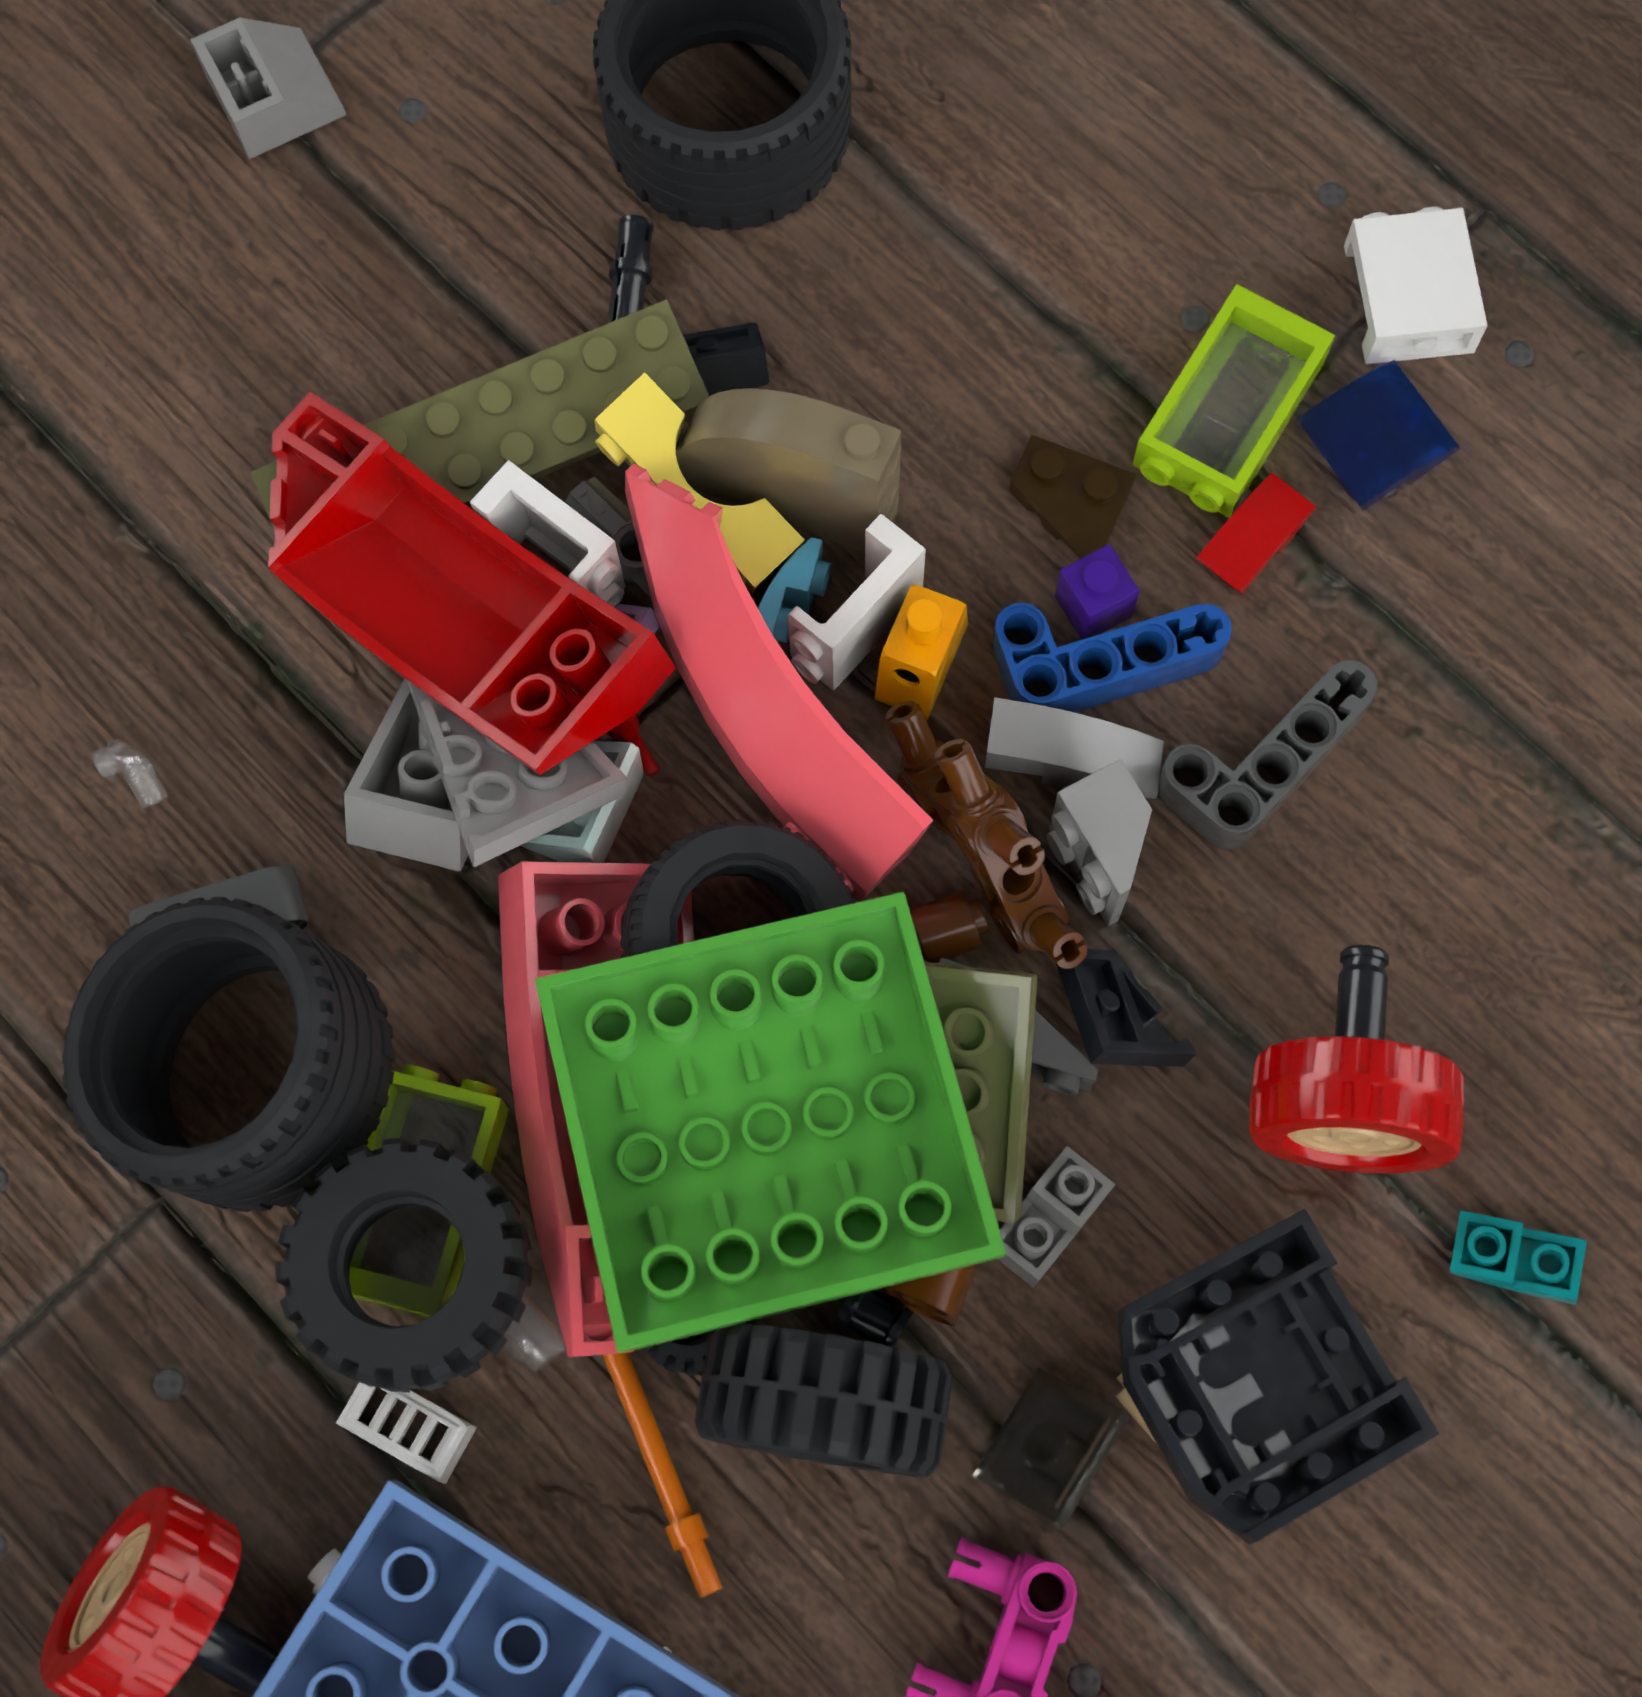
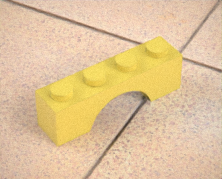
M644 372L594 419L596 432L600 435L595 440V443L616 466L619 467L624 461L630 467L636 464L647 470L652 478L651 481L656 486L666 479L690 491L696 500L691 505L702 509L710 500L702 497L691 488L683 477L676 458V445L684 427L685 414ZM765 498L740 506H729L712 502L723 508L719 529L742 581L753 595L803 545L805 539Z

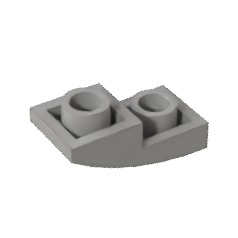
M1066 1146L1022 1202L1021 1218L1015 1223L1006 1222L999 1230L1006 1256L998 1260L1034 1288L1116 1184L1070 1147Z

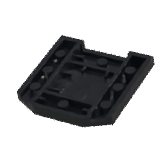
M1306 1209L1297 1212L1146 1294L1117 1312L1123 1385L1185 1495L1191 1503L1249 1545L1260 1541L1440 1434L1406 1376L1397 1381L1395 1380L1330 1271V1268L1338 1263Z

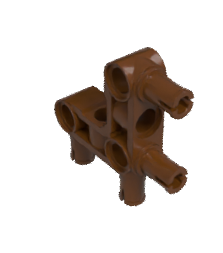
M907 700L893 706L885 714V718L903 753L900 766L902 772L897 775V781L900 787L933 819L931 824L951 837L962 850L982 888L981 892L990 908L992 920L1004 940L1016 953H1020L1026 948L1032 951H1043L1063 969H1071L1079 965L1087 954V945L1082 941L1084 939L1082 935L1067 924L1069 921L1067 911L1055 892L1043 865L1045 854L1043 848L1039 846L1041 843L1029 834L1024 816L1012 796L1002 785L996 784L983 773L970 743H967L966 740L955 739L945 744L942 741L935 740L919 704H916L913 700Z

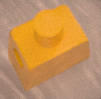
M912 584L880 656L874 700L892 707L903 701L913 700L916 704H919L925 719L928 720L968 626L967 605L965 603L919 585ZM908 670L915 674L919 681L911 682L905 680L898 673Z

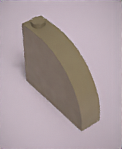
M744 388L718 392L699 404L676 449L679 469L691 487L737 505H746L765 498L791 526L865 554V530L880 514L893 523L898 513L902 430L824 401L768 389Z

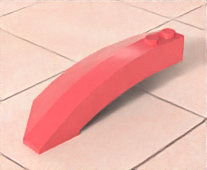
M633 464L625 472V494L655 616L680 675L707 725L741 776L783 826L791 828L793 833L799 832L804 836L805 840H811L817 844L816 848L819 850L823 849L827 854L828 860H833L837 865L836 869L838 872H842L844 875V882L846 886L849 885L852 891L851 894L861 902L910 854L933 822V819L841 728L798 674L770 632L738 573L719 529L723 508L709 501L702 509L691 505L696 500L690 491L666 479L656 486L651 481L652 478L646 469Z
M522 861L498 875L503 996L516 1122L535 1232L568 1357L617 1354V1349L535 978L620 959L623 954V949H620L622 939L621 925L624 924L623 915L627 908L628 899L632 895V890L651 864ZM691 892L687 895L677 920L678 945L694 941Z

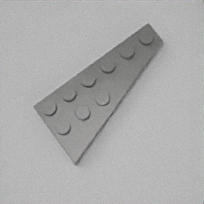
M407 681L473 868L627 794L628 778L594 742H591L539 775Z

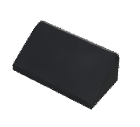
M752 322L683 335L709 396L732 389L761 387L769 383L766 352L757 323Z

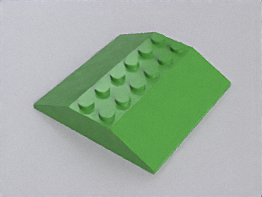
M904 892L535 978L618 1354L1006 1256Z

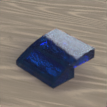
M1395 359L1346 385L1297 418L1300 426L1362 511L1409 478L1412 482L1416 481L1460 449L1459 445Z

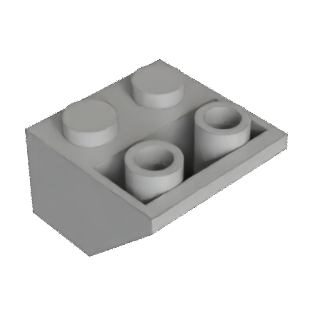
M239 17L190 39L205 76L249 159L346 116L343 105L301 28Z
M1122 759L1058 791L1049 825L1051 832L1047 834L1048 843L1057 860L1062 865L1070 863L1081 882L1076 884V888L1083 904L1092 915L1100 913L1107 926L1118 922L1127 900L1152 812L1151 806Z

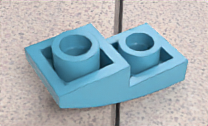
M811 537L788 559L771 582L758 607L760 614L777 642L787 643L789 640L788 614L796 606L805 613H809L814 594L824 596L831 563L823 561V540Z

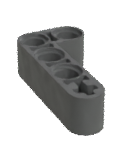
M1345 660L1336 663L1234 771L1213 753L1200 745L1189 743L1176 747L1165 760L1160 774L1158 787L1160 798L1172 811L1216 847L1227 850L1242 847L1360 722L1377 693L1378 683L1375 674L1367 665L1360 661ZM1345 690L1351 692L1352 694L1339 705L1335 713L1330 707L1335 695H1340ZM1306 726L1314 729L1319 734L1321 742L1313 744L1303 741L1296 734L1295 728ZM1268 766L1278 770L1284 782L1275 785L1263 781L1258 775L1257 768ZM1180 769L1191 770L1198 775L1201 784L1196 787L1183 786L1174 778L1173 772ZM1234 807L1244 815L1246 823L1239 826L1229 825L1219 816L1218 809Z

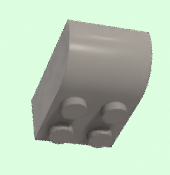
M404 678L344 793L347 844L461 872L469 854L407 680Z

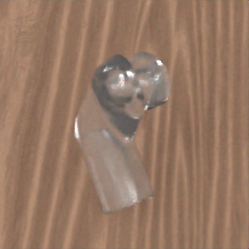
M120 739L107 741V747L97 749L93 753L92 760L102 777L112 778L117 773L122 772L142 810L169 797L150 760Z

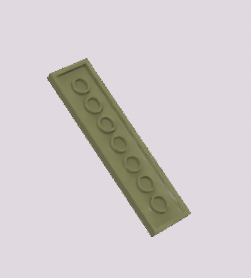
M666 299L364 424V426L384 438L394 450L468 507H471L470 501L508 460L536 480L602 452L595 443V440L600 435L596 432L594 419L644 372L685 414V417L694 414L699 404L708 398L709 395ZM277 461L250 471L269 519L271 480L276 479Z

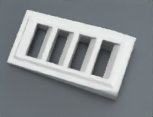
M359 1382L336 1424L434 1480L446 1484L477 1427L411 1390L410 1393L390 1392L383 1388L380 1389L387 1392L368 1426L358 1419L377 1387H370ZM400 1399L407 1403V1406L388 1437L380 1433L397 1400ZM418 1411H421L428 1416L411 1447L407 1448L400 1443ZM441 1422L448 1426V1429L431 1460L421 1454L438 1423Z

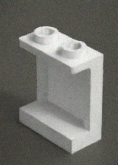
M1427 207L1416 213L1398 215L1376 212L1359 219H1353L1344 249L1347 257L1355 258L1368 330L1362 342L1365 364L1474 353L1488 325L1463 208L1443 210L1440 207Z
M509 460L470 501L472 509L517 543L521 544L525 538L570 571L571 573L568 578L613 607L622 600L625 583L615 540Z
M880 514L865 530V577L867 579L824 624L815 621L798 606L788 614L790 654L793 657L791 663L794 668L808 681L816 684L821 680L834 691L893 627L910 586L915 584L923 587L926 549L884 515Z

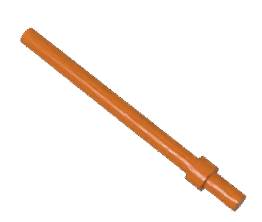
M629 1353L604 1354L603 1358L669 1521L670 1525L664 1529L674 1553L681 1552L699 1599L723 1589L704 1542L705 1539L709 1538L702 1517L700 1513L693 1514Z

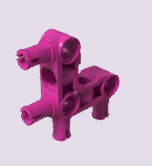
M961 1536L955 1554L977 1562L979 1567L975 1568L954 1559L952 1560L947 1577L962 1580L1002 1596L1000 1603L1005 1605L979 1681L974 1679L972 1684L969 1685L926 1668L923 1664L917 1662L911 1680L934 1689L935 1694L931 1695L908 1685L905 1697H1047L1048 1694L1043 1687L1058 1643H1066L1072 1625L1077 1597L1074 1578L1067 1569L1057 1563L1046 1561L1026 1552L1023 1555L1017 1553L1014 1559L968 1541V1538ZM1043 1572L1055 1576L1060 1582L1063 1591L1059 1605L1052 1611L1042 1612L1035 1608L1028 1596L1031 1580Z

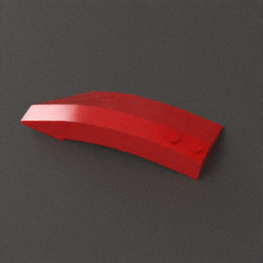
M312 392L305 396L272 433V453L277 458L276 479L271 480L270 520L275 525L274 547L269 548L268 569L279 580L379 660L537 774H543L637 714L676 669L652 631L524 548L436 483L389 446L384 438Z

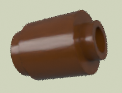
M962 891L909 909L923 960L929 963H938L941 958L950 959L982 947L979 935L989 932L978 899L967 901Z

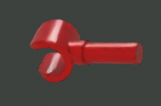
M635 714L607 733L615 740L631 742L639 748L643 770L649 778L656 775L660 768L642 741V737L638 732L640 722L637 714Z

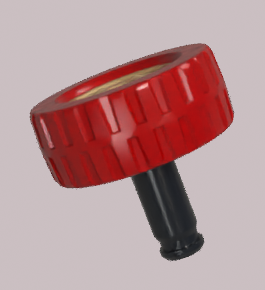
M1348 946L1340 952V963L1343 964V968L1338 976L1335 1036L1301 1038L1277 1043L1264 1049L1255 1060L1250 1093L1249 1133L1251 1139L1259 1149L1272 1156L1293 1163L1336 1171L1409 1173L1447 1165L1458 1156L1461 1150L1464 1122L1463 1075L1453 1061L1441 1054L1418 1046L1385 1040L1388 976L1385 972V967L1389 965V955L1385 950L1377 946Z
M158 1486L152 1488L133 1501L108 1528L91 1551L57 1610L48 1631L40 1660V1676L45 1686L61 1697H165L189 1666L193 1664L247 1695H254L279 1656V1653L274 1646L220 1616L233 1587L240 1564L242 1543L236 1526L211 1508L171 1487Z

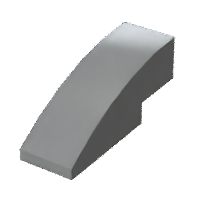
M994 697L984 768L1042 776L1041 783L1068 787L1122 759L1144 797L1156 799L1164 741L1134 729L1079 713Z

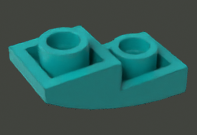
M1460 1210L1450 1273L1528 1295L1573 1305L1577 1304L1587 1240L1523 1228L1524 1223Z

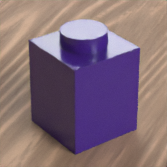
M1109 544L1060 570L1055 599L1081 640L1099 635L1132 618L1140 590Z

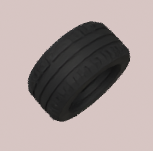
M739 818L737 821L729 819L720 823L714 822L710 823L707 827L701 826L676 840L643 873L632 890L633 893L628 899L627 908L623 915L624 924L621 925L622 939L620 942V949H623V954L621 958L678 945L677 920L687 895L696 885L717 876H746L770 886L789 905L794 917L856 902L855 899L851 898L850 894L852 891L849 885L846 886L844 882L845 877L842 872H838L836 869L837 865L833 860L829 861L823 849L819 850L816 848L817 844L811 840H805L804 836L799 832L793 833L791 828L779 827L776 823L770 821L763 823L762 820L758 819L748 821V819Z

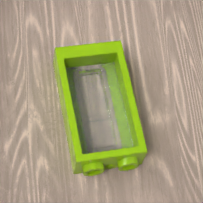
M1236 284L1138 440L1132 466L1140 469L1142 475L1149 481L1160 486L1170 485L1185 493L1199 508L1208 512H1220L1230 518L1323 367L1335 335Z
M404 1065L402 1073L393 1071V1084L389 1085L387 1095L390 1097L387 1106L382 1110L379 1117L381 1121L376 1131L373 1130L368 1138L369 1143L367 1147L370 1150L382 1148L383 1139L403 1138L408 1144L417 1145L421 1139L441 1143L449 1151H461L474 1159L486 1172L491 1173L509 1112V1108L502 1098L495 1097L497 1089L488 1084L463 1079L460 1087L438 1082V1073L414 1065ZM412 1206L401 1208L381 1217L366 1230L354 1250L349 1276L353 1297L426 1317L433 1316L453 1296L464 1265L465 1252L457 1230L443 1215L424 1207Z

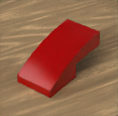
M1271 473L1225 522L1196 559L1243 595L1278 551L1280 553L1283 551L1317 507L1275 474Z

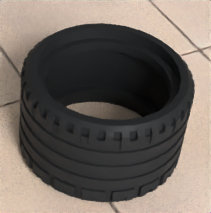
M605 0V9L599 13L597 19L598 29L594 31L593 62L603 124L614 166L617 172L622 173L623 181L628 188H632L635 191V195L642 202H648L651 205V209L659 214L665 213L669 216V219L676 222L683 221L692 227H705L717 231L732 229V231L748 227L756 228L764 226L765 223L771 221L776 222L784 219L785 215L790 212H797L802 209V205L807 201L811 202L816 198L821 188H826L832 180V173L837 172L842 163V157L846 154L848 137L851 132V35L848 29L846 12L842 10L840 0ZM740 41L768 47L783 54L797 65L809 81L800 98L783 114L764 124L738 131L709 132L681 126L662 116L642 96L643 90L653 74L669 59L688 49L713 42Z
M201 897L190 899L187 904L178 902L169 905L164 911H155L146 916L144 921L134 924L125 931L122 937L115 940L107 948V952L91 968V973L81 985L76 1002L72 1005L69 1023L65 1029L64 1050L62 1051L64 1074L62 1079L63 1086L68 1093L67 1104L69 1110L74 1112L76 1116L74 1122L78 1130L87 1135L86 1142L93 1150L98 1151L101 1154V1158L109 1165L118 1167L119 1171L140 1181L226 1210L229 1208L241 1212H249L251 1210L260 1212L271 1210L274 1205L282 1208L292 1205L301 1190L311 1195L321 1183L315 1176L316 1173L329 1162L337 1168L349 1162L347 1151L364 1144L367 1146L369 1143L368 1138L373 1130L376 1131L381 1121L379 1117L382 1110L387 1106L390 1097L387 1095L389 1085L393 1084L394 1072L392 1071V1062L395 1060V1048L392 1047L391 1039L394 1037L393 1029L386 1019L389 1014L386 1005L380 1000V993L376 986L367 980L368 975L351 959L325 942L258 904H252L237 898L230 901L225 897H212L210 900H205ZM266 971H281L289 983L296 1006L297 1038L292 1062L278 1092L261 1114L240 1131L212 1144L190 1147L176 1125L169 1095V1078L175 1051L188 1024L204 1003L224 986L246 975Z

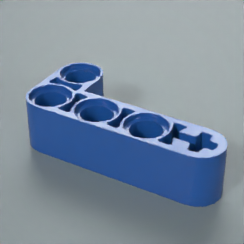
M1021 602L1005 607L997 616L992 650L1009 700L1033 703L1076 713L1212 670L1222 660L1231 636L1232 626L1231 620L1225 611L1219 607L1207 603L1197 604L1056 647L1043 613L1035 606ZM1014 630H1021L1031 635L1033 641L1028 644L1018 645L1009 641L1005 635ZM1198 633L1199 636L1191 638L1193 634ZM1207 640H1212L1210 644L1205 643ZM1139 648L1153 649L1159 654L1161 660L1154 663L1143 662L1137 658L1134 651ZM1088 664L1097 665L1105 671L1107 676L1103 679L1092 680L1082 675L1079 668ZM1031 681H1041L1050 686L1053 692L1044 697H1037L1027 692L1024 685Z

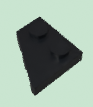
M1087 949L1084 960L1071 969H1063L1056 963L1091 1064L1184 1067L1197 1055L1194 1046L1187 1038L1176 1043L1155 1018L1163 1008L1148 990L1138 984L1132 970L1115 950Z

